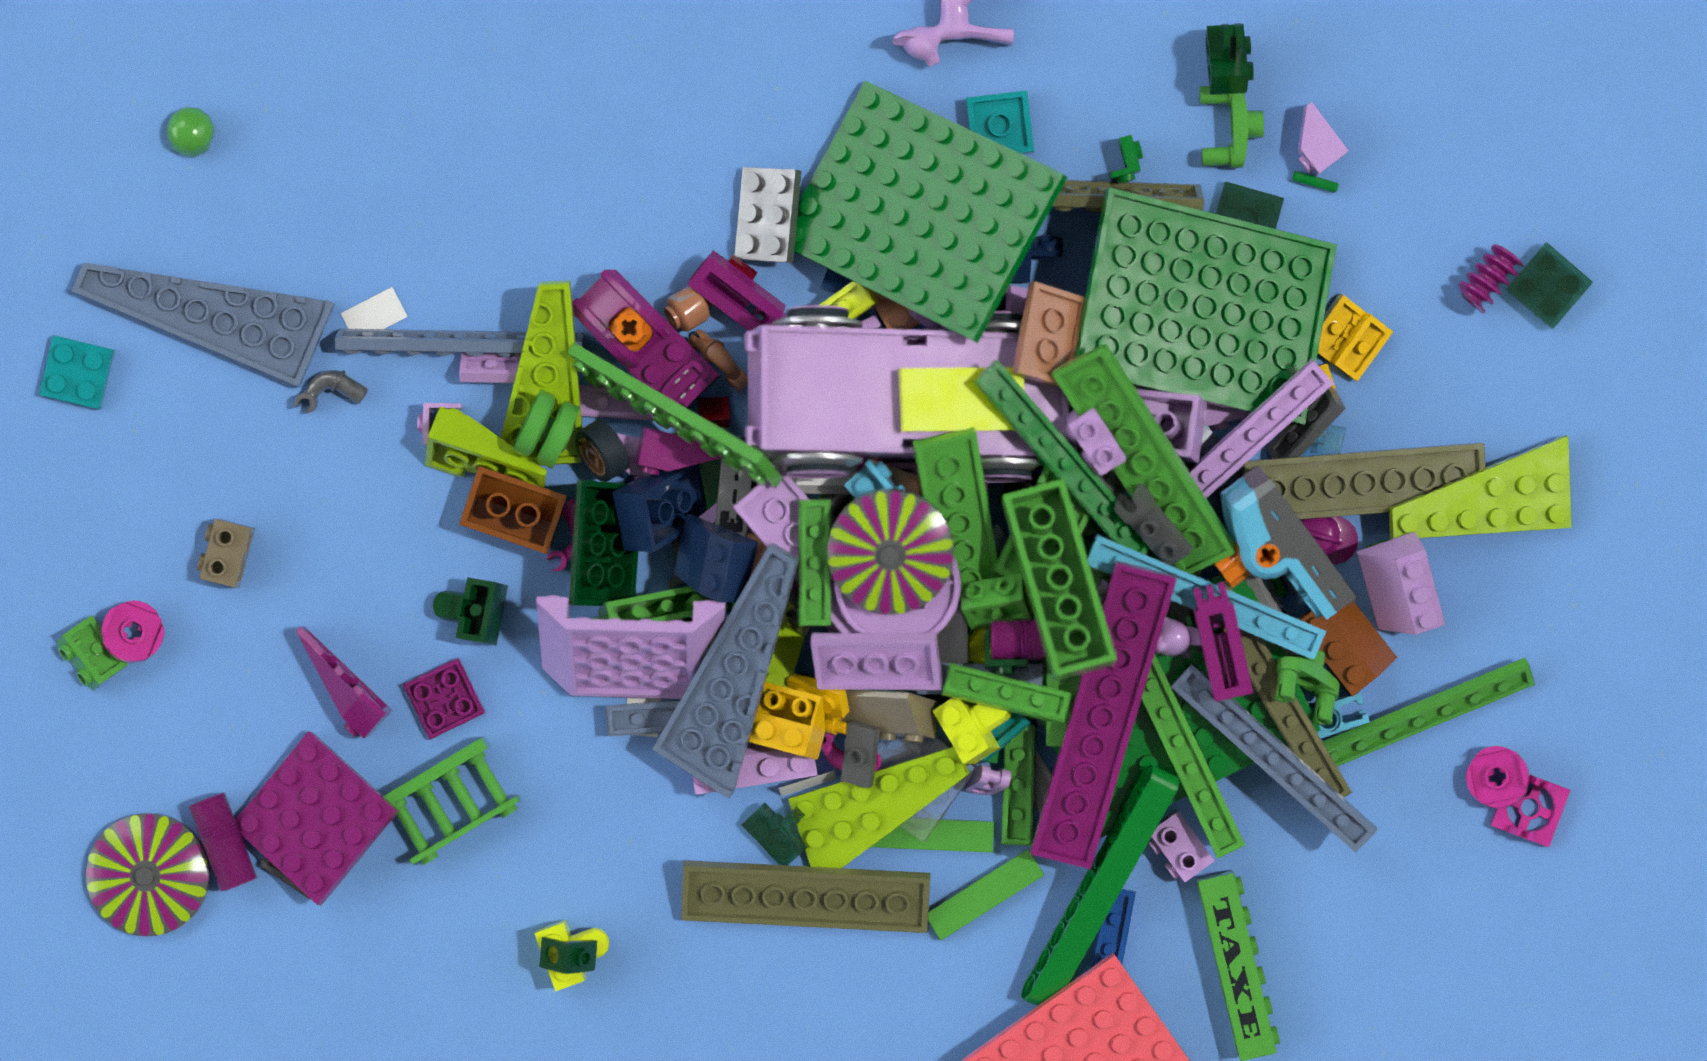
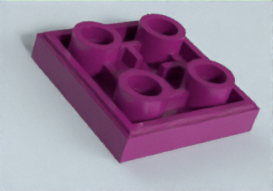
M460 658L403 684L430 740L486 713Z

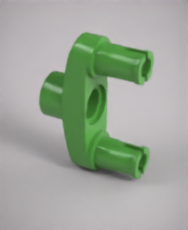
M1200 86V104H1228L1231 118V144H1229V147L1202 148V166L1229 165L1230 168H1243L1248 138L1264 137L1263 110L1247 111L1244 93L1210 95L1209 86Z
M1318 650L1314 660L1298 653L1297 657L1278 658L1276 667L1278 682L1275 700L1282 703L1294 702L1296 684L1314 693L1316 697L1313 722L1318 725H1331L1333 723L1332 717L1335 700L1339 696L1340 683L1324 668L1325 653Z

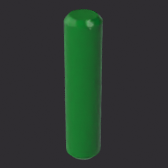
M1294 171L1292 176L1294 182L1333 193L1337 192L1339 185L1337 182L1299 171Z

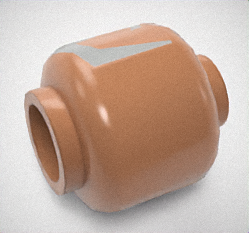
M688 286L667 298V307L664 308V313L674 329L679 328L687 332L709 319V307L712 304Z

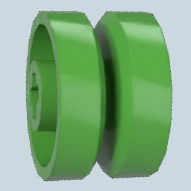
M540 389L519 430L512 451L527 457L533 452L537 443L540 442L541 445L536 456L537 463L552 469L572 435L575 427L573 425L580 407L564 401L559 405L555 415L552 416L551 412L555 405V395Z

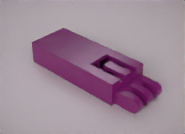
M712 250L688 281V286L749 332L760 325H773V321L787 317L784 312L786 307L784 303L714 250ZM750 302L756 306L754 313H759L764 317L762 320H759L745 309Z
M1224 581L1218 583V591L1220 593L1218 596L1214 595L1212 584L1205 586L1208 597L1202 599L1200 588H1194L1193 592L1197 607L1193 608L1214 701L1217 702L1253 693L1234 604L1231 599L1228 600ZM1222 613L1226 632L1213 635L1209 616H1211L1213 627L1216 628L1221 626L1218 614Z

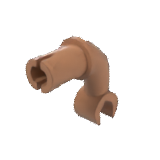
M697 330L695 333L700 338L692 334L689 339L690 345L701 352L707 362L714 363L726 375V382L731 388L735 387L737 392L740 393L748 385L746 373L737 366L725 349L724 343L720 340L712 339L703 330Z

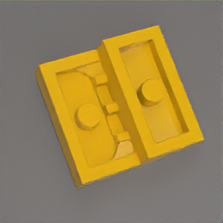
M1339 293L1325 313L1318 355L1358 382L1393 331L1373 315L1366 313L1346 296Z

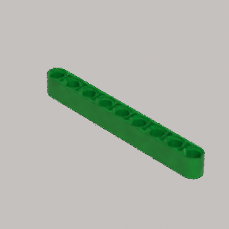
M1151 764L1144 769L1095 856L1091 869H1088L1025 981L1021 993L1023 1000L1038 1006L1070 983L1179 787V777Z

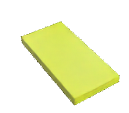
M987 367L899 369L901 432H955L972 427L976 431L1015 430L972 382ZM1004 367L1024 390V377L1012 374L1013 367Z

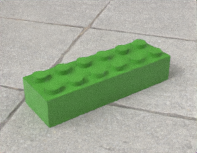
M1064 479L1003 495L1002 506L1053 682L1115 665L1117 658Z

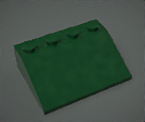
M577 480L569 605L602 606L605 602L635 597L638 551L624 550L612 493L628 483Z

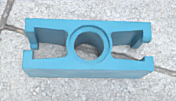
M1358 692L1353 697L1345 695L1335 700L1333 710L1334 723L1326 728L1319 725L1321 730L1317 733L1320 739L1370 722L1364 710L1358 711V718L1342 721L1339 708L1353 701L1357 702L1358 706L1364 704L1361 693ZM1312 706L1310 709L1314 715L1315 706Z

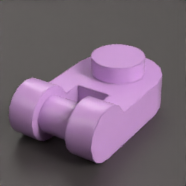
M979 765L977 771L967 777L966 791L978 795L996 794L1009 786L1011 771L1006 769L995 771L991 770L990 766Z

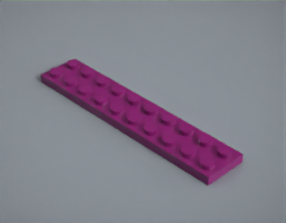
M1115 560L1103 600L1102 610L1117 660L1113 666L1081 675L1030 849L1031 855L1091 869L1177 580L1175 575Z

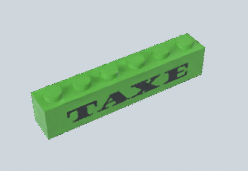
M1230 870L1196 878L1238 1058L1240 1061L1275 1054L1277 1053L1275 1045L1280 1044V1039L1276 1026L1271 1027L1268 1015L1273 1014L1269 996L1263 997L1261 985L1266 984L1262 966L1256 967L1254 955L1259 954L1255 936L1249 937L1247 925L1252 924L1248 907H1242L1239 896L1244 894L1241 877H1235L1234 872Z

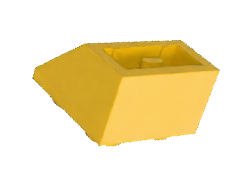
M765 682L749 742L818 760L826 731L823 697Z

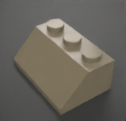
M846 690L850 711L844 718H841L842 721L849 723L854 720L879 727V740L896 742V736L904 737L905 742L923 743V738L935 739L937 718L933 710L939 707L938 701L905 692Z

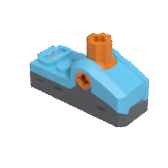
M1258 465L1221 492L1225 526L1237 546V551L1235 554L1214 564L1232 588L1251 574L1263 579L1277 578L1284 574L1317 619L1323 615L1326 620L1357 598L1277 487Z

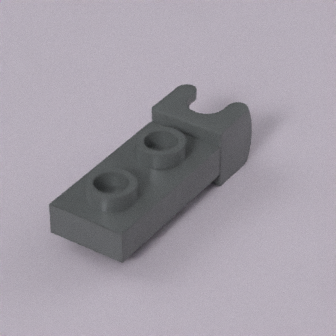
M1138 483L1136 491L1132 496L1133 501L1126 495L1120 494L1114 503V510L1125 524L1129 523L1161 562L1171 566L1191 554L1193 546L1155 503V497L1144 484Z

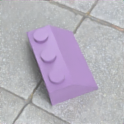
M1415 532L1356 552L1379 630L1417 635L1445 625L1426 550Z

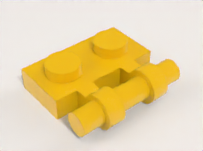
M793 673L787 679L788 688L823 697L825 732L833 735L838 733L846 735L848 722L841 720L850 711L846 690L817 689L816 679Z

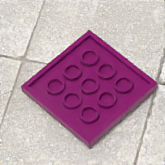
M308 731L237 817L235 825H238V832H241V835L314 903L322 905L397 815L399 810L314 732Z

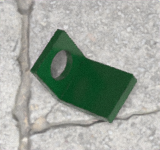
M985 629V670H996L997 675L1015 674V669L1028 668V659L991 660L990 629Z
M542 937L539 967L563 974L594 971L597 940L565 942L550 937ZM551 946H554L558 951V960L555 964L548 957V951Z

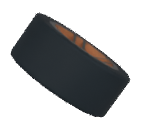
M595 420L575 434V445L580 459L588 471L598 480L608 482L628 468L629 459L623 442L617 433L605 422Z

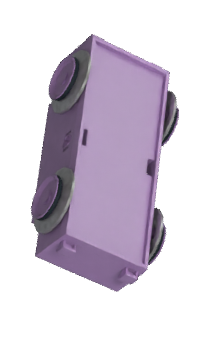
M811 305L788 308L786 318L773 321V325H760L751 332L745 333V353H748V426L745 427V443L764 453L767 458H772V463L787 467L786 476L795 478L824 479L848 476V467L867 462L869 459L878 462L916 463L912 441L951 432H901L899 369L988 367L994 360H998L1004 367H1013L1023 313L995 311L977 344L953 331L862 328V322L849 318L848 309L844 307ZM1024 377L1025 392L1077 451V442L1073 443L1065 430V426H1067L1066 415L1069 413V400L1062 389ZM976 431L985 482L1011 483L1030 481L1031 472L1045 466L1016 431Z

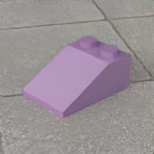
M1136 389L1182 462L1198 464L1207 402L1198 395Z

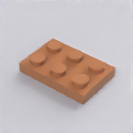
M1036 281L1029 283L1012 374L1060 388L1052 372L1055 368L1075 359L1085 297Z

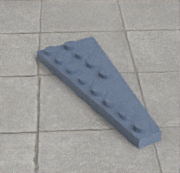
M83 263L72 289L75 293L297 387H300L335 305L325 300Z
M771 543L765 551L652 749L728 799L736 789L799 561L797 557L775 543Z

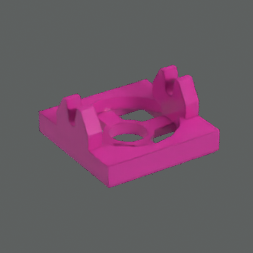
M1529 774V784H1533L1529 795L1524 796L1517 803L1511 805L1517 807L1518 813L1521 816L1518 825L1515 826L1509 818L1507 807L1496 808L1490 825L1549 847L1570 789ZM1542 788L1552 798L1553 811L1542 807V803L1538 799ZM1529 798L1536 800L1538 803V811L1533 816H1526L1521 810V804ZM1538 816L1549 819L1548 823L1540 829L1526 831L1530 820Z

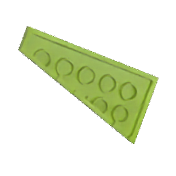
M570 280L539 282L500 437L511 446L514 445L524 419L540 389L555 395V405L551 412L552 416L555 415L562 402L568 401L580 407L573 425L575 427L564 451L560 453L555 464L582 462L575 445V434L583 428L578 370L573 367L576 360L567 353L571 346L576 343ZM540 442L537 443L533 452L527 456L536 463V456L541 445Z
M1563 435L1552 442L1529 449L1528 452L1513 458L1510 457L1469 474L1463 479L1450 482L1434 491L1421 494L1390 507V539L1415 532L1418 538L1572 528L1568 436Z
M950 747L875 771L873 786L870 788L841 781L789 798L788 800L810 866L827 868L845 867L969 775L967 764H963L954 747Z

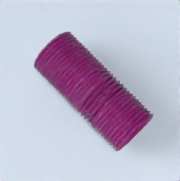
M1022 620L991 621L992 660L1021 659V648L1022 659H1025V654L1026 659L1030 660L1046 658L1036 620H1027V622L1025 620L1023 622Z
M225 792L188 806L197 832H200V839H203L201 842H203L206 854H208V860H210L212 871H214L215 877H217L216 880H218L217 883H219L218 886H220L221 892L250 882L258 877L249 858V853H247L248 850H246L247 847H245L241 832H238V825H235L237 822L231 807H229L230 804H228L229 801H227Z

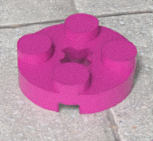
M132 600L115 606L107 613L102 624L103 646L114 658L126 663L146 661L158 651L164 638V627L158 616L159 614L152 606L141 601ZM132 624L138 625L137 631L141 633V637H134L133 640L128 639V634L124 632V628H130Z
M1502 746L1487 747L1479 751L1466 772V782L1470 793L1482 804L1492 808H1506L1517 803L1526 795L1530 779L1528 766L1524 759L1517 752ZM1499 768L1501 773L1506 774V779L1502 780V785L1497 786L1496 782L1490 781V776L1494 775V769Z

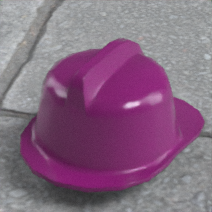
M1340 516L1300 519L1332 564L1337 565L1346 562L1354 555L1358 547V535L1355 527L1348 520Z

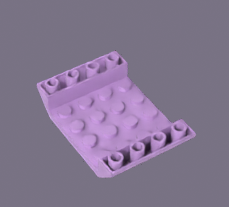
M549 595L547 597H537L536 600L542 669L571 696L681 699L726 621L725 602L720 603L714 600L694 601L693 622L681 620L666 622L649 619L632 621L618 618L599 620L586 617L570 619L568 597Z

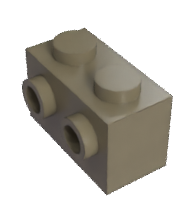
M215 519L214 524L209 523L205 534V541L209 542L206 554L201 553L197 565V571H201L200 579L234 588L240 587L255 528L223 519Z

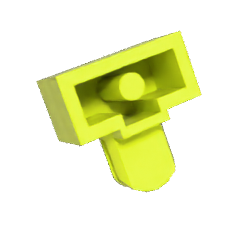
M951 698L933 710L963 764H976L998 750L1000 746L991 731L1007 721L1012 715V712L974 704L956 698Z
M566 920L538 929L534 933L540 950L542 937H550L565 942L597 940L596 959L605 955L610 944L608 935L600 928H591L572 935ZM551 946L548 951V957L555 964L558 960V951L554 946ZM548 970L555 992L583 982L587 978L585 972L563 974Z

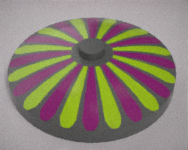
M878 489L857 497L839 514L829 536L828 564L837 586L852 602L875 613L902 614L927 604L941 591L947 582L954 558L952 533L941 512L924 497L903 489Z
M159 813L135 814L112 824L95 842L89 854L86 867L87 889L97 911L114 927L137 936L162 935L176 930L187 923L198 912L205 901L211 877L210 863L205 848L198 836L183 822Z

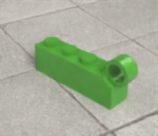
M690 586L605 602L598 610L599 617L591 619L608 620L610 618H618L632 621L649 619L666 622L673 620L693 622L694 601L713 599L703 596ZM725 602V612H726V611L729 609L727 602Z

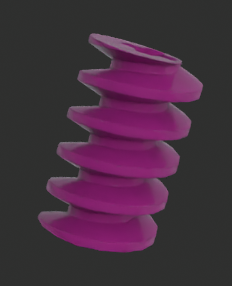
M1497 244L1491 246L1494 256L1488 253L1483 255L1482 258L1486 265L1482 263L1475 264L1474 267L1478 274L1468 272L1466 277L1469 283L1460 281L1458 284L1462 297L1483 314L1486 311L1481 303L1483 301L1491 305L1494 303L1489 294L1491 292L1498 295L1502 294L1498 284L1510 285L1506 275L1518 276L1514 266L1517 264L1525 267L1513 253Z

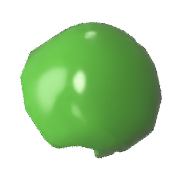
M185 107L173 114L168 123V140L172 149L181 156L195 158L206 153L214 136V126L210 116L199 108Z

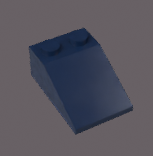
M699 464L672 471L664 470L659 475L652 474L631 481L612 492L624 550L655 552L682 536L686 514L700 517L707 511Z
M686 514L674 574L703 596L720 603L737 602L751 577L758 541L692 514Z

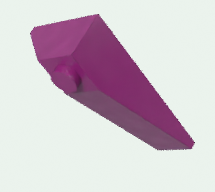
M305 626L299 627L296 632L341 717L347 722L344 727L356 738L360 735L363 738H367L393 710Z

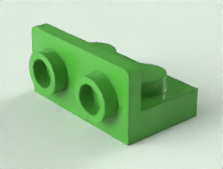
M1021 574L961 584V610L971 630L989 627L992 620L994 622H1001L1002 620L1023 621L1032 619L1031 608L1023 592V578Z
M91 615L63 634L57 641V644L59 645L58 651L62 658L67 662L71 661L76 668V675L80 682L86 687L89 686L94 691L102 683L127 667L128 663L114 658L105 649L102 642L101 627Z

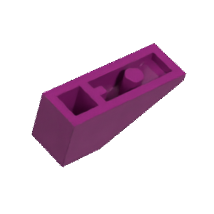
M642 427L634 463L642 465V472L659 475L660 470L672 471L723 457L718 454L715 458L708 455L700 448L701 444L696 441L690 444L677 434Z

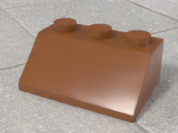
M479 466L459 525L544 554H550L560 525L567 495Z
M1354 601L1327 620L1323 615L1317 619L1310 609L1297 618L1326 631L1319 650L1325 653L1324 664L1346 693L1352 697L1375 680L1397 658Z

